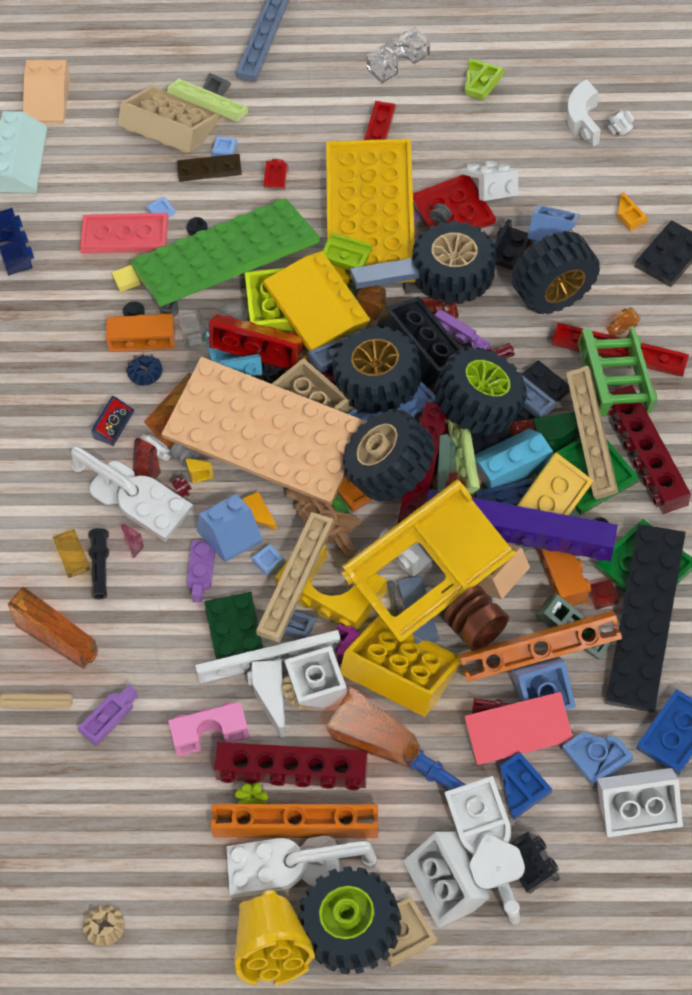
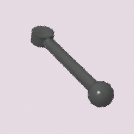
M389 580L387 588L390 592L393 616L396 617L398 616L394 593L395 582Z

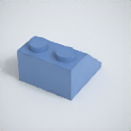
M538 204L532 214L527 238L532 239V242L535 243L536 241H541L547 235H553L555 232L563 233V231H569L576 226L580 214Z
M237 494L199 513L197 532L224 562L260 544L263 540L251 509Z
M560 656L511 670L520 702L561 692L565 709L568 710L576 707L566 664Z

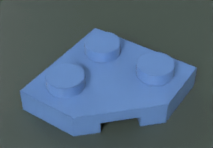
M582 732L564 744L562 750L592 787L597 785L598 778L609 777L633 761L634 756L618 737L608 736L604 738Z

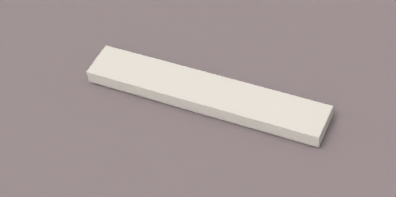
M335 630L195 665L199 683L202 684L252 671V662L281 660L282 663H285L284 660L329 646H332L333 651H335L340 642L339 631Z

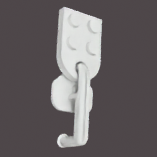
M74 446L71 450L72 469L75 472H81L87 466L98 473L97 477L90 484V493L95 499L105 505L118 504L121 512L126 517L164 542L168 540L193 509V504L151 477L135 476L134 471L121 462L113 461L106 465L78 446Z
M493 776L444 792L461 843L465 850L473 855L470 869L475 883L482 889L498 887L504 904V910L510 923L518 924L521 920L519 913L520 905L514 899L509 882L521 878L524 874L525 866L519 849L509 844L511 840V827Z
M330 836L308 838L301 847L285 838L226 846L229 891L232 898L262 894L268 890H286L296 885L301 879L314 887L317 884L315 879L322 875L325 878L330 875L328 871L335 868L337 872H340L339 858L362 855L361 860L366 866H373L377 860L370 842L359 841L337 845L336 841Z

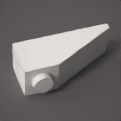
M281 660L252 662V671H248V686H253L255 697L280 738H286L284 694L281 687L283 680Z

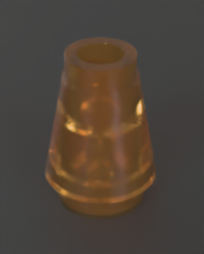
M632 307L624 308L606 329L611 336H618L629 331L630 327H637V323L641 320Z

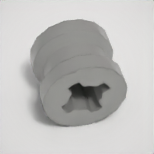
M177 443L171 448V455L174 458H178L179 463L183 467H187L185 459L197 460L200 455L199 452Z

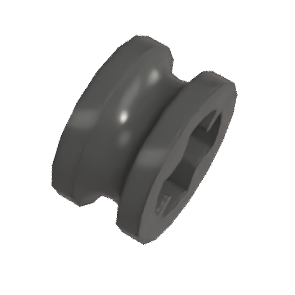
M436 204L430 212V217L436 224L444 221L447 223L448 219L452 216L450 209L443 204Z
M176 300L159 307L160 314H173V317H175L179 313L178 301Z

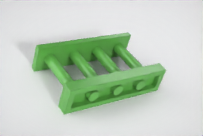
M635 326L630 327L627 337L623 339L597 340L593 337L591 329H582L578 346L584 367L589 366L591 369L601 416H607L609 408L613 404L643 402L647 413H651L654 404L657 403V393L652 388L641 350V338L637 335ZM627 347L630 357L602 358L598 355L597 349ZM632 366L635 375L607 376L603 373L602 367ZM638 384L640 393L612 395L609 393L607 386Z

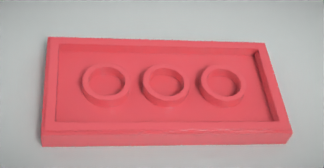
M168 213L83 215L80 252L81 254L152 252L158 247L167 246Z
M561 692L464 716L476 765L515 756L519 752L523 754L566 743L573 739Z

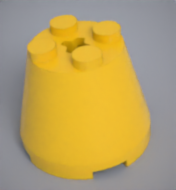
M268 890L259 897L240 903L234 956L237 976L242 981L251 985H256L258 981L274 980L275 985L290 982L305 974L309 970L308 965L315 958L314 949L289 900L277 895L276 891Z

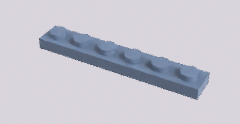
M266 0L237 69L236 75L238 79L257 81L290 0Z

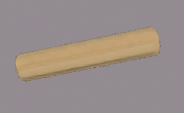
M3 693L0 695V706L2 708H71L73 704L71 694Z

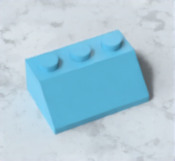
M527 429L475 454L477 474L487 489L519 482L542 471L553 456V450L541 433Z

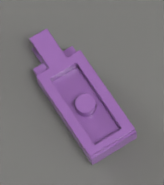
M438 310L435 314V317L459 344H466L474 349L478 347L485 348V351L490 348V342L477 335L476 330L443 310Z
M192 541L187 585L188 589H192L193 602L203 603L204 590H209L212 587L216 552L206 541Z
M128 685L120 694L118 692L115 694L111 693L78 727V732L97 747L133 708L132 703L138 697L136 689Z

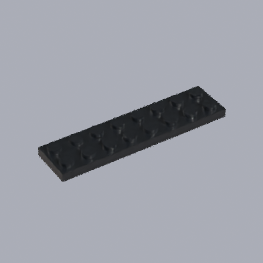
M638 524L619 625L622 639L616 642L605 704L655 713L685 531Z

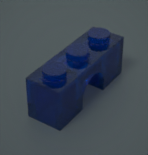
M13 208L0 211V243L9 242L0 246L1 257L8 276L32 269L31 260L34 259L31 246L26 247V243H29L25 230L20 231V228L23 227L20 216H15Z

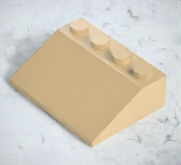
M151 85L121 102L118 126L125 128L126 131L139 133L144 138L157 140L162 145L175 147L180 152L191 153L201 146L222 115Z

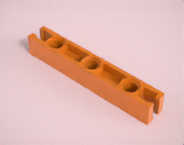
M613 611L459 653L462 665H465L467 661L481 659L483 666L470 671L468 669L464 670L467 682L620 640L622 636L617 625L613 626L614 631L600 633L598 629L600 625L613 621L614 625L618 624L617 617ZM593 628L594 633L591 637H582L584 629ZM537 642H546L544 650H534V645ZM492 654L499 656V660L495 664H488L486 662L487 657Z
M212 804L213 820H211V832L213 838H312L319 836H330L332 838H378V822H373V824L358 823V820L364 819L378 821V804ZM218 818L232 819V822L230 823L216 824V822H218ZM242 818L250 819L246 824L238 823ZM293 818L301 820L298 824L289 823ZM345 818L352 820L351 823L346 825L340 823Z

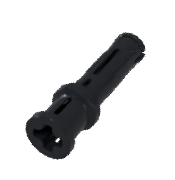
M95 528L88 532V538L91 539V548L88 550V555L92 559V598L101 600L107 597L106 559L110 553L107 548L109 531Z

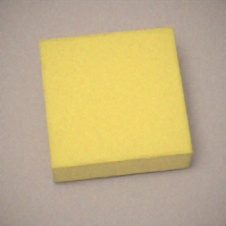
M132 265L111 272L120 292L140 285L139 278Z

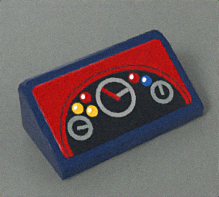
M111 396L92 428L93 438L114 446L133 415L134 409L117 397Z

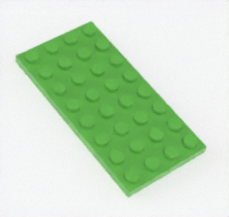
M284 198L278 199L267 206L258 207L247 214L238 215L227 222L218 223L210 229L198 231L190 237L178 239L170 245L158 247L150 253L138 255L135 259L130 260V264L159 307H162L320 242L317 232L293 205Z

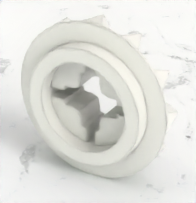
M142 434L139 441L149 452L164 461H168L172 457L170 449L164 443L150 434Z

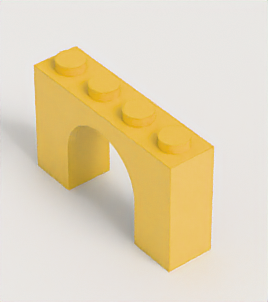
M324 545L298 603L304 608L315 610L323 619H330L336 622L337 625L352 626L359 631L374 609L355 585L344 594L328 596L318 592L311 584L313 577L328 558L327 546ZM288 561L285 563V565L282 567V569L275 577L276 587L287 566ZM375 574L367 580V585L377 598L381 600L387 592V579Z

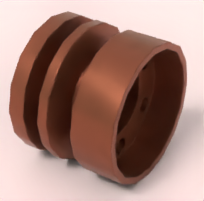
M474 586L460 594L444 614V621L449 627H452L451 629L456 634H460V638L471 650L488 646L503 632L509 622L508 614L497 603H492L493 599L486 594L481 586Z

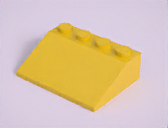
M323 251L305 256L262 282L298 336L303 337V343L309 351L365 328L370 321L368 315Z
M378 616L345 651L340 671L342 676L390 699L416 714L426 717L436 705L461 664L460 656L430 641L421 640L419 644H415L413 633L402 642H399L380 616Z

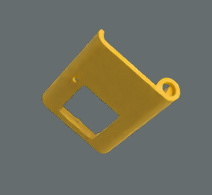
M457 479L342 566L344 571L341 575L349 585L352 582L355 584L399 642H402L449 606L460 594L474 587L516 555V552L510 548L473 502L465 486ZM419 543L443 571L446 578L409 608L394 617L367 585V580L414 544Z

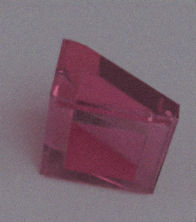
M122 524L121 530L132 558H135L144 548L142 536L126 524Z

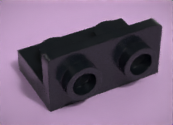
M507 219L505 225L500 226L497 239L493 243L496 250V265L513 270V267L516 266V261L519 257L523 256V252L527 249L531 239L527 238V232L512 228L511 219Z
M526 832L509 843L516 846L521 853L525 871L519 880L527 893H532L550 880L555 882L560 880L557 873L559 867L552 857H548L545 851L547 846L539 835L536 836Z

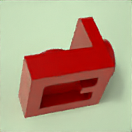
M272 159V161H266L264 188L285 190L289 166L287 163H284V160Z

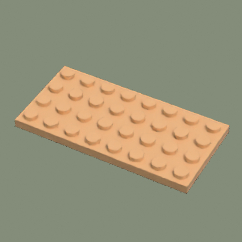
M201 357L162 432V437L332 505L346 475L343 469V455L346 454V444L350 443V437L353 433L357 432L358 427L367 421Z

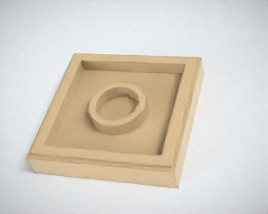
M411 896L397 903L401 914L400 924L402 928L401 934L396 935L398 940L396 948L388 949L390 956L387 958V961L391 967L437 942V938Z

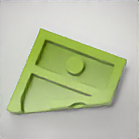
M469 58V69L465 85L466 95L484 101L505 74L504 68Z

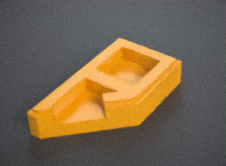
M624 192L621 193L617 219L629 231L647 223L648 217Z
M259 492L242 498L251 509L256 524L267 526L272 530L277 529V525Z

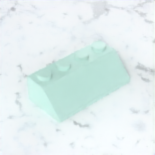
M2 112L0 123V192L37 193L48 128L24 112Z

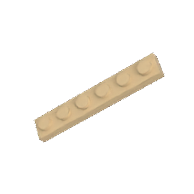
M585 366L566 374L588 474L594 480L591 484L593 497L597 500L618 493V488L591 369L589 366Z
M311 512L256 630L258 636L280 643L334 525V519Z

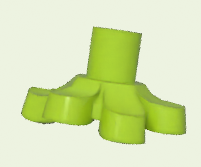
M246 783L241 789L236 791L235 796L240 798L237 804H266L268 794L261 791L262 785L258 783L249 785Z

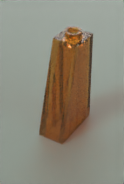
M24 586L8 603L14 623L20 630L82 669L88 663H92L98 653L95 640Z
M351 687L326 726L332 740L358 750H367L369 754L407 768L418 757L420 752L419 743L412 732Z

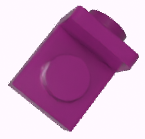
M339 624L337 630L339 631L341 641L337 645L336 653L338 664L341 665L345 651L360 636V633L352 626L346 627Z

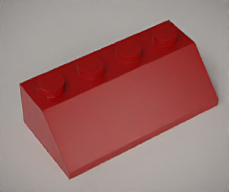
M216 314L209 322V348L241 357L259 354L262 363L287 370L299 361L303 349V337H299L294 333L281 332L272 327H263L251 321L235 319L229 315Z

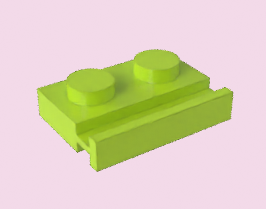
M332 232L330 239L323 249V253L333 266L350 271V268L366 265L369 255L373 250V245Z

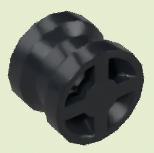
M267 364L263 371L264 381L272 384L286 372V369Z

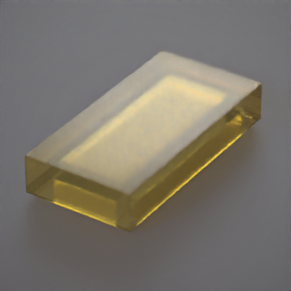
M75 529L53 536L68 578L91 570Z

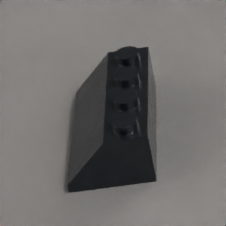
M419 297L385 307L376 325L383 329L390 327L393 331L398 330L413 341V344L418 349L421 380L428 389L434 388L435 381L448 358L456 351L462 349Z

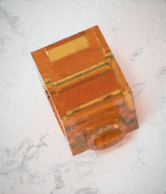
M377 285L361 288L356 296V300L370 319L377 321L386 306V289Z

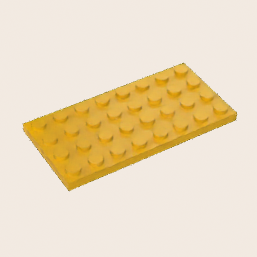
M411 139L326 141L327 241L333 232L372 244L373 250L365 266L411 259L415 243ZM333 266L345 284L352 280L349 270ZM415 279L401 282H415Z

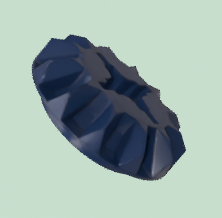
M143 353L141 357L137 358L134 356L133 361L128 362V378L137 385L153 384L162 375V364L153 355L146 356ZM140 366L148 367L149 373L141 370Z

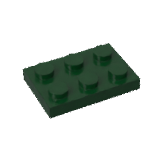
M252 592L204 601L216 660L263 649L261 636H258L256 633L259 625Z

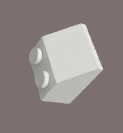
M332 646L284 660L299 705L326 708L347 701V688Z

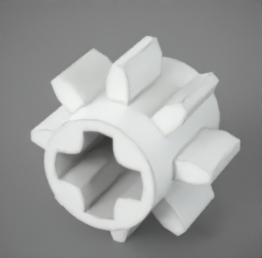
M620 109L608 118L610 120L608 128L613 135L618 132L622 136L633 128L631 123L634 121V117L629 110L624 113Z

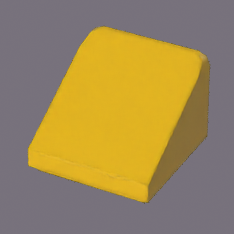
M185 459L192 484L214 478L211 462Z

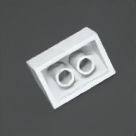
M672 768L597 779L599 804L607 837L683 827L679 779Z
M455 831L435 832L403 861L437 928L474 912L490 898L487 890L480 888L475 883L470 869L471 860Z

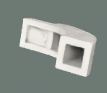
M586 79L578 84L570 94L567 125L573 137L581 134L582 138L593 147L600 142L601 129L587 113L597 107L598 91Z

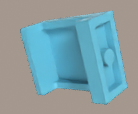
M206 332L207 351L211 361L250 376L262 374L261 357L259 354L241 357L209 348V332Z

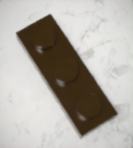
M240 154L177 160L179 182L242 175Z

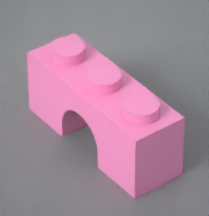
M229 702L222 705V707L214 709L205 708L195 714L178 715L174 719L168 720L177 757L201 751L200 737L208 730L219 731L227 743L249 739L248 727L241 702Z

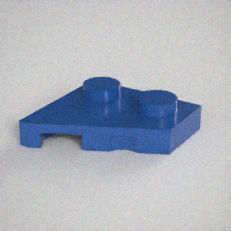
M521 752L500 766L507 802L513 820L552 793V788Z

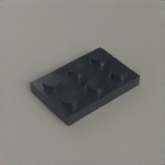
M671 220L635 261L634 267L672 287L692 264V231Z

